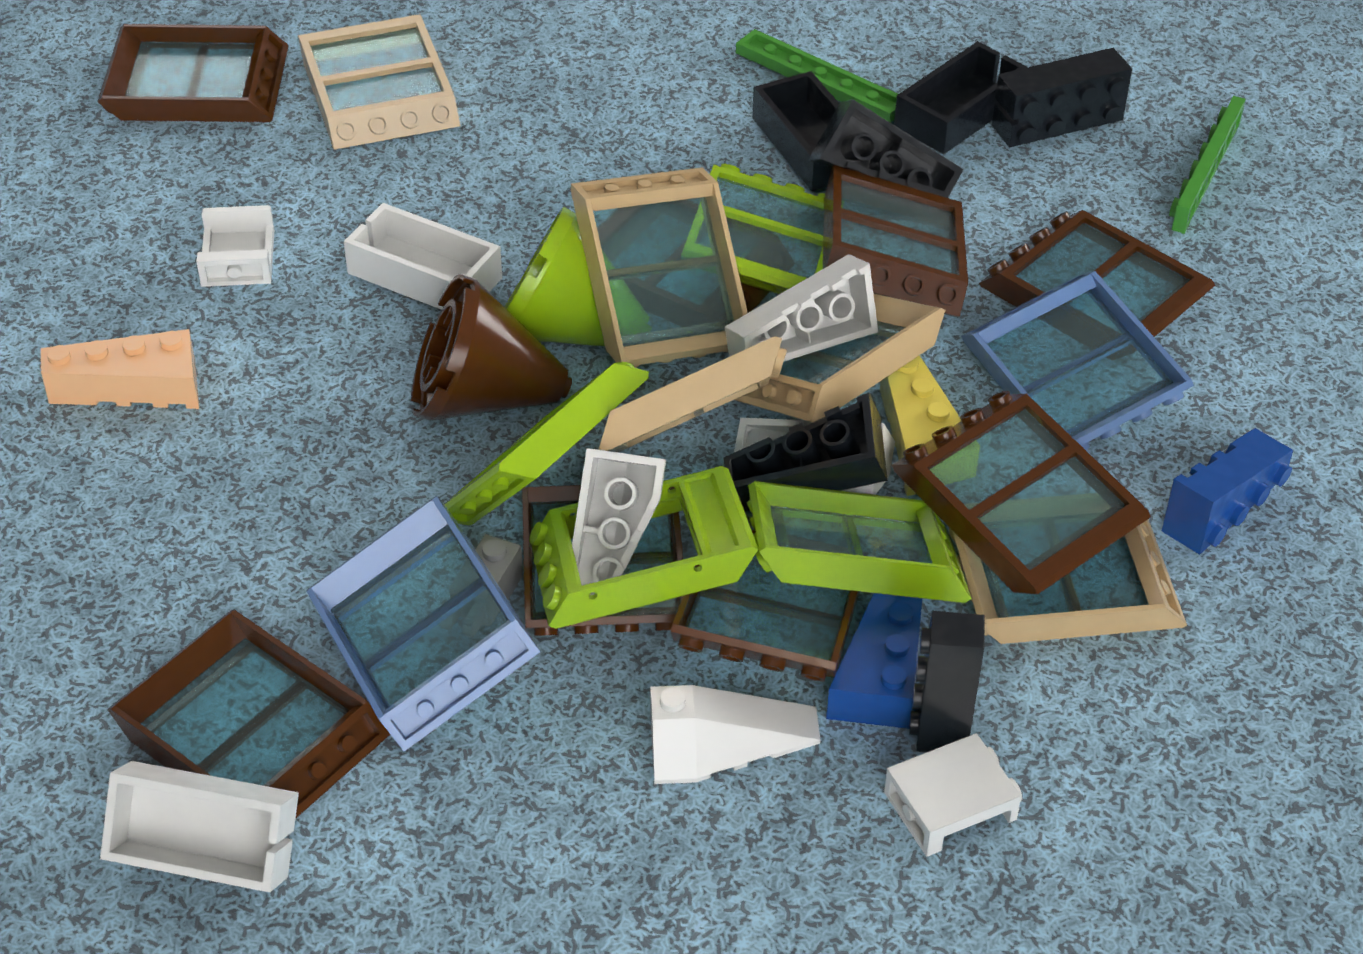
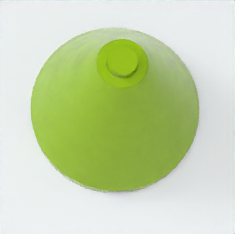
M563 206L530 260L526 271L516 285L505 308L541 342L605 347L576 213ZM603 253L606 271L615 270ZM609 281L621 337L650 333L652 327L647 325L649 317L624 281Z

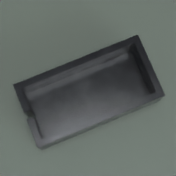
M977 41L899 93L896 98L894 126L938 152L946 154L992 121L994 104L999 103L995 96L1000 52ZM1005 55L1001 58L999 74L1027 68V66Z
M1113 47L998 74L995 99L999 103L994 104L992 127L1010 148L1121 121L1124 118L1132 68Z
M809 71L755 86L753 88L752 119L811 191H816L827 187L832 168L808 161L839 103L813 72Z

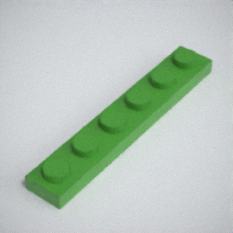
M756 29L736 42V54L786 77L812 71L836 100L843 102L853 99L890 123L895 119L896 98L898 95L895 92Z
M1233 96L1228 107L1222 106L1217 124L1212 125L1207 142L1202 144L1198 160H1194L1191 166L1189 179H1184L1179 198L1175 197L1172 202L1169 217L1174 218L1173 231L1185 234L1241 123L1246 99Z

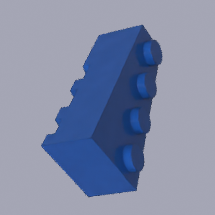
M1254 428L1230 443L1226 453L1220 450L1212 454L1207 466L1198 463L1191 468L1189 474L1192 476L1187 478L1180 474L1173 479L1162 532L1199 555L1210 545L1216 547L1225 537L1228 528L1232 525L1239 526L1244 521L1249 509L1253 505L1261 506L1275 485L1281 487L1285 484L1292 472V467L1289 464L1293 450Z
M873 593L829 687L826 719L909 729L923 598Z

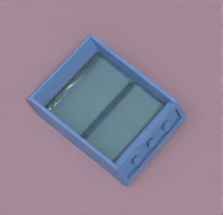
M1096 271L1081 273L961 336L967 347L1003 391H1009L1010 394L1027 393L1085 450L1090 447L1089 441L1099 436L1101 439H1105L1119 433L1122 430L1121 424L1129 420L1137 422L1153 414L1151 408L1160 403L1166 406L1179 401L1184 397L1183 391L1194 386L1186 372Z
M437 495L306 591L378 719L403 751L409 749L541 652L470 540Z

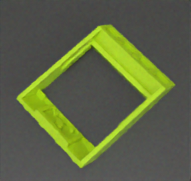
M723 466L663 481L661 499L651 517L652 519L683 511L698 556L582 585L571 543L574 535L578 503L549 510L543 521L535 524L529 538L548 626L555 629L738 582L759 550L729 469Z

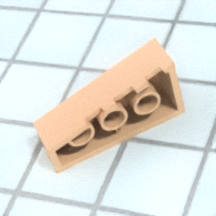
M189 329L40 348L41 375L49 404L97 405L101 401L114 402L116 406L130 407L132 403H152L153 407L168 408L169 404H185L188 409H199L196 364Z

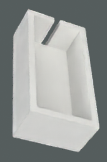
M382 203L365 220L366 225L361 224L344 240L348 274L441 310L443 307L439 306L438 302L448 284L456 275L462 274L476 279L489 292L502 279L500 246Z
M130 761L110 772L100 859L271 892L285 881L289 874L293 839L285 837L294 831L299 792Z

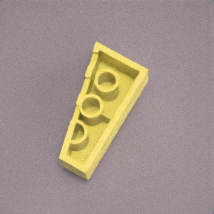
M920 355L880 381V393L887 421L890 423L891 436L895 441L898 461L904 457L903 452L906 449L917 444H926L932 440V434L935 431L961 422L960 416ZM973 441L929 470L945 486L974 479L976 477L980 447L976 441ZM904 482L906 496L915 495L916 493Z

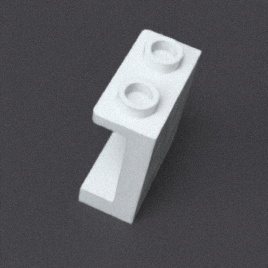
M269 205L203 208L202 252H197L196 261L201 287L270 284L274 246V224L271 207Z
M977 733L888 767L886 772L884 793L926 857L942 851L943 839L947 835L999 814H1003L1008 823L1017 820L1020 802L1022 801L1021 790L1017 782L1013 778H1008L1000 767L995 751L991 747H986Z

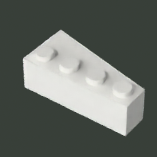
M848 254L725 326L729 357L774 336L782 338L780 348L787 349L784 361L878 333L870 263Z

